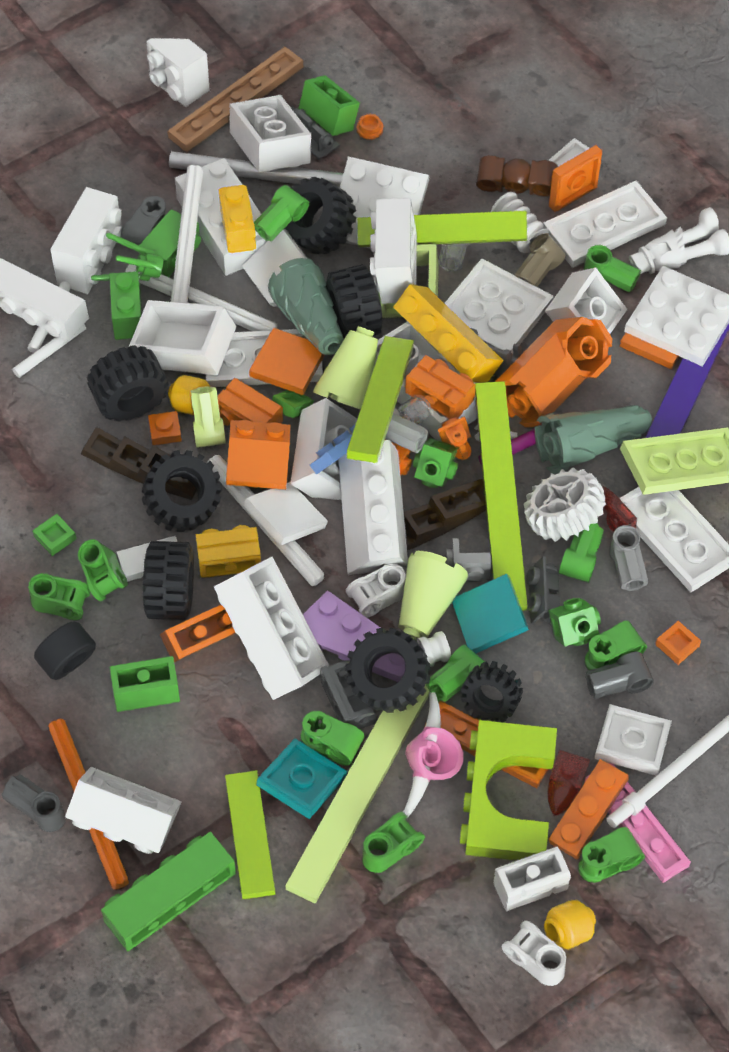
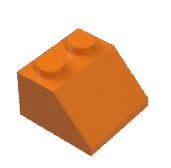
M231 420L226 485L286 490L290 425L277 422L262 423L249 420Z

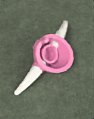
M435 692L429 694V713L424 730L406 747L405 756L414 771L410 795L403 811L407 818L418 805L430 780L451 778L460 771L463 764V750L460 742L453 734L441 728L440 707Z

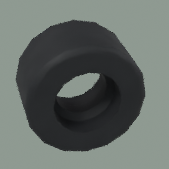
M76 621L69 622L59 627L42 641L34 652V659L51 679L58 680L82 665L94 652L96 643L80 623Z

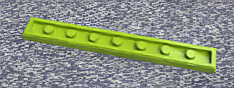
M505 381L475 383L492 576L494 580L508 574L521 609L525 611L528 606Z

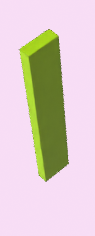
M527 211L414 215L417 245L527 241ZM371 217L357 218L358 247H371L370 237L371 234H375L376 230L372 229Z
M384 337L347 449V459L378 463L413 351L414 340Z

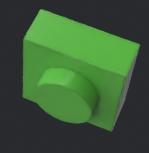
M289 390L273 395L272 401L283 407V415L291 418L300 416L302 409L314 403V400L306 395H300Z
M55 514L32 530L35 539L52 556L77 539L76 533L58 514Z

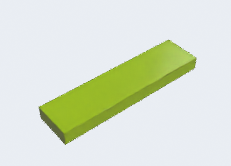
M257 770L225 775L242 900L275 895L260 787L256 785L258 778Z

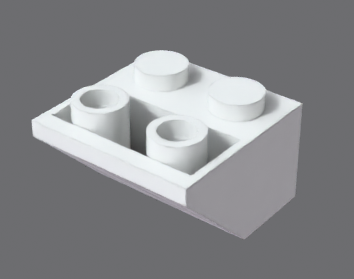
M150 38L147 40L149 77L154 85L163 88L173 100L179 101L185 107L210 91L207 53L189 39Z

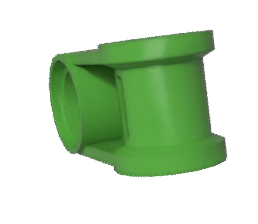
M89 539L81 544L78 550V559L86 576L87 586L98 601L102 602L105 600L106 595L117 588L123 589L128 586L127 578L113 550L95 539Z
M44 573L32 577L28 586L31 605L36 611L62 616L69 620L82 619L84 613L82 607L85 598L89 597L91 593L87 584L82 581L69 580ZM42 591H48V592H49L48 594H45V595H39V594H38V593H40V592H42Z
M630 621L620 622L613 628L594 636L590 640L588 652L585 656V666L588 670L614 664L620 657L628 653L641 652L643 654L647 649V645Z
M311 711L303 718L300 737L302 743L340 765L348 766L353 761L365 736L359 728L352 724L344 723L321 711Z
M404 812L393 815L384 825L365 838L362 862L370 872L381 873L386 871L401 858L414 852L424 841L425 835L422 832H417L406 820L407 815ZM379 849L385 852V854L377 856L373 855L370 851Z
M621 827L584 846L578 871L584 880L592 883L600 882L619 872L636 867L644 860L645 854L629 828Z

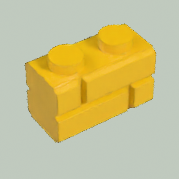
M236 185L218 189L220 212L228 252L237 253L256 249L255 226L247 186Z
M239 525L232 530L219 531L217 529H207L201 534H195L201 578L238 574L261 562L257 527L250 528L247 525Z

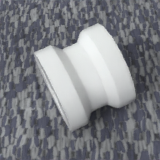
M442 631L436 632L431 638L421 637L417 639V643L427 655L426 659L430 663V667L434 666L435 662L438 661L448 662L451 657V650L447 638Z

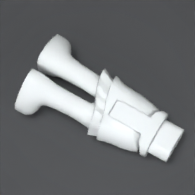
M709 207L701 211L698 225L686 231H683L681 227L677 228L675 232L670 230L667 234L640 247L639 252L629 256V260L633 267L641 270V274L647 271L653 274L655 270L660 271L662 266L670 269H679L681 265H685L687 260L709 254H729V235L724 229L718 230L719 222L717 215ZM707 239L706 241H703L690 247L685 248L684 246L699 240Z

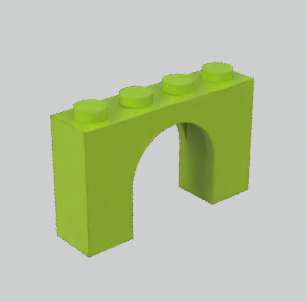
M479 720L478 731L471 730L469 750H476L475 762L468 761L466 781H473L472 793L465 792L463 812H469V823L462 824L460 844H466L465 855L518 861L547 850L549 822L515 819L501 814L490 803L486 793V786L496 772L509 766L553 769L557 728Z

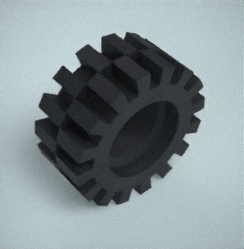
M486 661L482 662L480 667L476 665L469 673L461 688V693H463L461 701L467 702L464 706L466 711L473 710L471 715L473 718L476 719L480 715L482 716L481 720L484 721L490 718L494 722H498L499 719L501 722H505L515 712L523 694V688H519L522 682L520 678L514 680L517 674L514 670L510 673L506 672L507 665L503 664L501 668H498V662L492 661L490 666H488ZM490 685L501 692L503 699L493 700L488 698L482 692L481 686Z

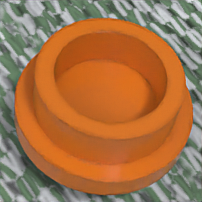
M366 114L357 123V133L364 139H376L383 133V123L377 115Z

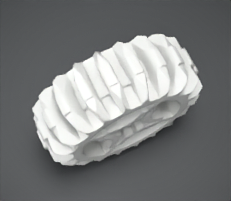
M571 468L568 472L562 469L559 474L554 475L551 473L549 478L541 479V484L532 486L533 492L526 495L527 501L523 504L525 518L537 536H542L544 540L552 538L555 542L561 537L567 541L571 535L575 534L578 536L582 530L589 531V525L598 523L597 516L604 514L603 507L606 505L603 494L604 490L601 484L598 483L597 478L592 473H587L585 469L577 471L575 468Z

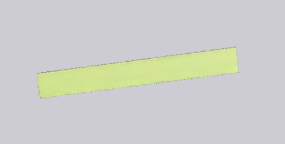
M426 684L424 688L427 691L423 696L419 695L416 698L418 702L414 706L408 704L406 706L407 710L401 712L398 709L394 710V713L382 711L286 884L287 891L316 904L428 699L430 691Z

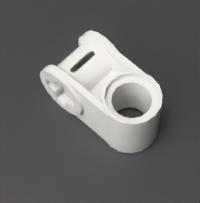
M397 564L384 565L382 568L350 583L346 588V594L349 598L355 600L359 606V613L366 618L371 617L380 610L402 600L406 577L405 571ZM390 581L397 582L396 585H388L386 583Z
M524 921L520 925L521 930L513 939L502 944V950L509 959L523 967L540 983L549 986L558 984L565 975L566 954L564 950L545 936L534 924ZM554 961L559 966L554 969H548L542 963Z

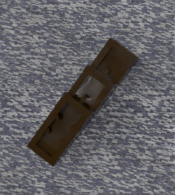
M98 427L95 428L81 452V455L142 484H144L145 478L156 461L158 462L163 455L168 454L154 445L149 450L126 436L121 441ZM182 477L168 479L165 483L167 493L192 500L197 491L192 482Z
M483 479L435 494L430 497L428 504L405 511L404 522L407 551L455 529L486 511Z

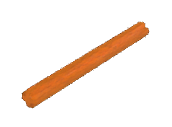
M57 719L50 722L48 727L72 789L75 791L78 780L86 772L65 720ZM91 827L89 830L112 889L118 890L126 887L129 884L128 877L113 840L106 838L103 835L104 832Z

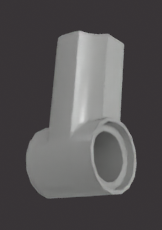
M394 408L385 439L418 453L427 440L428 430L402 418L399 411Z
M623 525L614 531L609 553L615 561L621 589L635 591L647 586L648 578L639 546L640 534L634 527ZM621 542H625V543L629 544L630 546H629V547H625V546H622L620 543H621Z

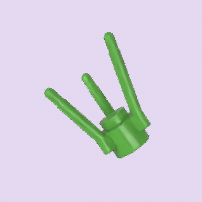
M106 234L107 238L144 254H139L137 259L119 255L115 257L117 261L136 265V271L140 272L138 273L139 280L150 281L151 277H160L163 268V256L155 255V250L143 248L114 234ZM110 274L92 275L91 279L93 281H110Z

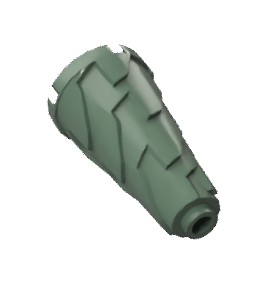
M297 258L285 262L279 266L281 272L277 276L273 272L269 280L268 291L272 300L287 319L295 325L298 331L319 352L324 355L335 354L344 339L337 323V316L333 309L334 304L326 287L327 283L322 270L311 259Z
M638 405L608 410L602 409L561 414L550 413L540 416L536 420L540 423L542 422V425L535 426V442L541 461L549 460L552 466L546 467L547 470L557 474L562 469L568 471L569 468L615 449L623 441L641 437V434L646 433L651 426L652 418L648 410H644Z

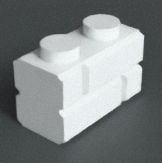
M557 846L495 868L494 885L507 912L548 897L552 892L557 894L568 890L571 875Z

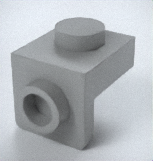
M453 538L452 549H446V564L453 568L456 563L461 565L467 571V579L470 581L489 579L491 567L490 553H460L459 538Z

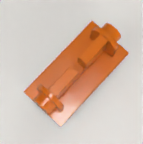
M465 416L460 419L457 417L451 418L444 422L442 428L438 429L441 441L458 447L456 458L459 460L468 459L472 453V449L467 441L471 437V433Z

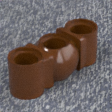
M483 156L480 158L476 186L486 192H503L504 187L508 192H515L516 194L524 193L529 189L530 195L535 194L548 197L550 196L553 169L557 168L558 165L548 160H532L530 165L526 160L519 158L511 159L506 163L503 157Z

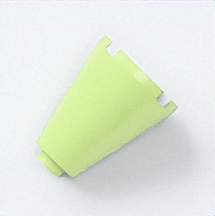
M359 326L356 331L350 330L315 385L313 392L361 409L376 362L378 339L373 338L374 332Z
M420 550L416 551L415 554L411 553L408 558L398 625L403 632L410 635L415 641L418 638H427L468 578L467 571L461 565L456 563L453 568L445 563L446 557Z

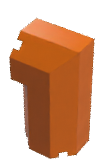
M585 317L555 320L495 381H505L509 417L513 418L517 415L522 419L519 423L524 427L542 425V422L536 421L540 416L553 413L585 379L597 378L611 364V355H608V347H612V337L601 320L587 319Z

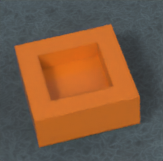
M177 411L148 415L152 445L182 442Z
M677 621L657 638L655 645L679 665L700 647L701 640L680 621Z

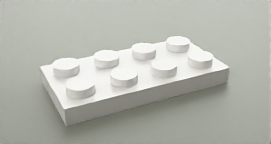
M634 181L543 222V229H548L549 235L565 252V259L573 268L585 262L590 247L603 245L612 250L666 225L667 217L640 184Z
M298 329L282 330L307 339ZM272 330L234 332L218 375L206 374V380L210 387H226L234 378L247 385L269 384L249 377V370ZM322 361L311 382H318L322 376Z
M638 486L615 501V510L630 526L638 530L643 541L690 592H693L729 568V544L679 490L643 495Z

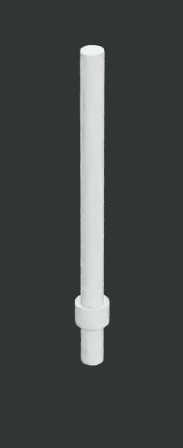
M729 715L637 793L631 792L622 800V805L606 818L608 824L612 828H616L630 815L635 816L645 808V802L729 732Z

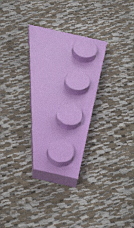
M328 590L303 614L321 651L324 649L337 654L338 658L344 661L350 660L347 655L349 650L354 652L356 649L354 643L357 639L362 642L365 639L363 634L369 631L374 634L377 633V628H381ZM386 654L375 662L372 672L399 682L405 672V661L399 654Z

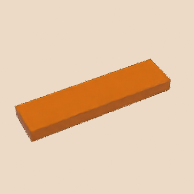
M439 701L441 728L454 735L460 742L462 750L475 756L476 750H469L471 730L478 731L479 720L443 701ZM509 766L501 770L538 788L549 769Z

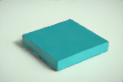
M508 574L460 594L452 601L467 647L475 654L529 630Z
M294 738L257 778L256 785L310 819L344 781L347 771Z

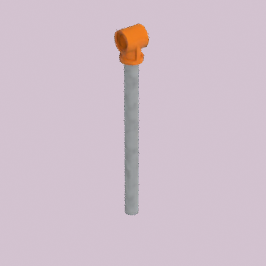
M171 151L169 167L187 170L189 165H199L202 167L223 158ZM225 158L236 176L301 184L302 179L307 178L310 180L311 177H318L319 179L324 178L340 188L344 174L299 167H286L268 173H259L251 161Z

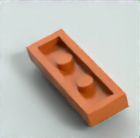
M600 759L548 839L549 843L555 847L558 846L561 851L578 860L584 846L589 843L629 780L628 774Z

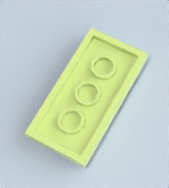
M728 427L623 441L620 447L643 495L729 483Z

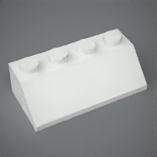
M384 440L378 463L347 459L346 453L338 460L348 575L374 572L387 564H397L402 568L407 567L408 556L398 450L390 440Z
M273 557L214 586L220 604L227 611L234 631L240 636L247 650L248 658L255 665L262 678L264 688L269 692L273 700L305 685L321 674V667L329 666Z

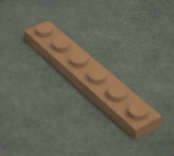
M283 47L169 129L168 138L185 152L190 151L230 121L231 103L264 97L304 68L303 60L288 48Z

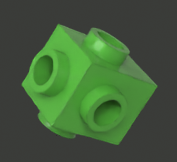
M429 438L424 443L422 451L415 455L413 467L417 469L414 478L422 480L421 483L432 488L443 487L449 479L453 480L458 468V463L454 462L458 447Z
M581 598L566 600L563 602V606L548 610L554 637L563 646L571 644L574 646L585 645L590 642L591 638L599 635L598 625L601 624L599 612L596 607H593Z

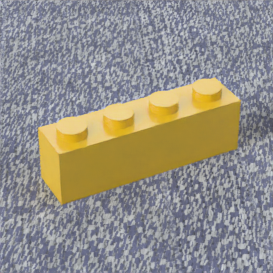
M409 284L393 306L460 373L468 375L473 382H488L504 361L428 287Z

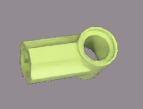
M205 386L191 390V401L195 418L193 429L196 448L226 444L216 387Z

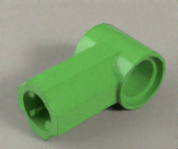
M283 185L274 194L271 205L255 220V230L264 240L272 242L291 221L296 222L304 216L308 210L309 201L288 185Z
M594 245L588 249L583 270L596 268L606 282L629 293L632 292L640 277V269L612 257V252L606 246Z
M598 523L590 524L589 531L582 530L578 536L574 535L570 548H566L559 574L589 583L597 559L596 553L604 533V529L599 527Z
M462 645L451 655L445 666L430 676L429 684L426 683V686L430 693H436L438 701L446 702L461 690L476 665L480 667L481 663L485 661L466 645Z

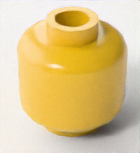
M188 375L178 377L168 390L171 406L177 412L194 415L191 390L198 387H210L209 383L205 379Z
M569 900L548 911L546 921L544 922V931L546 936L562 949H571L587 942L593 937L596 918L591 908L585 906L579 900Z

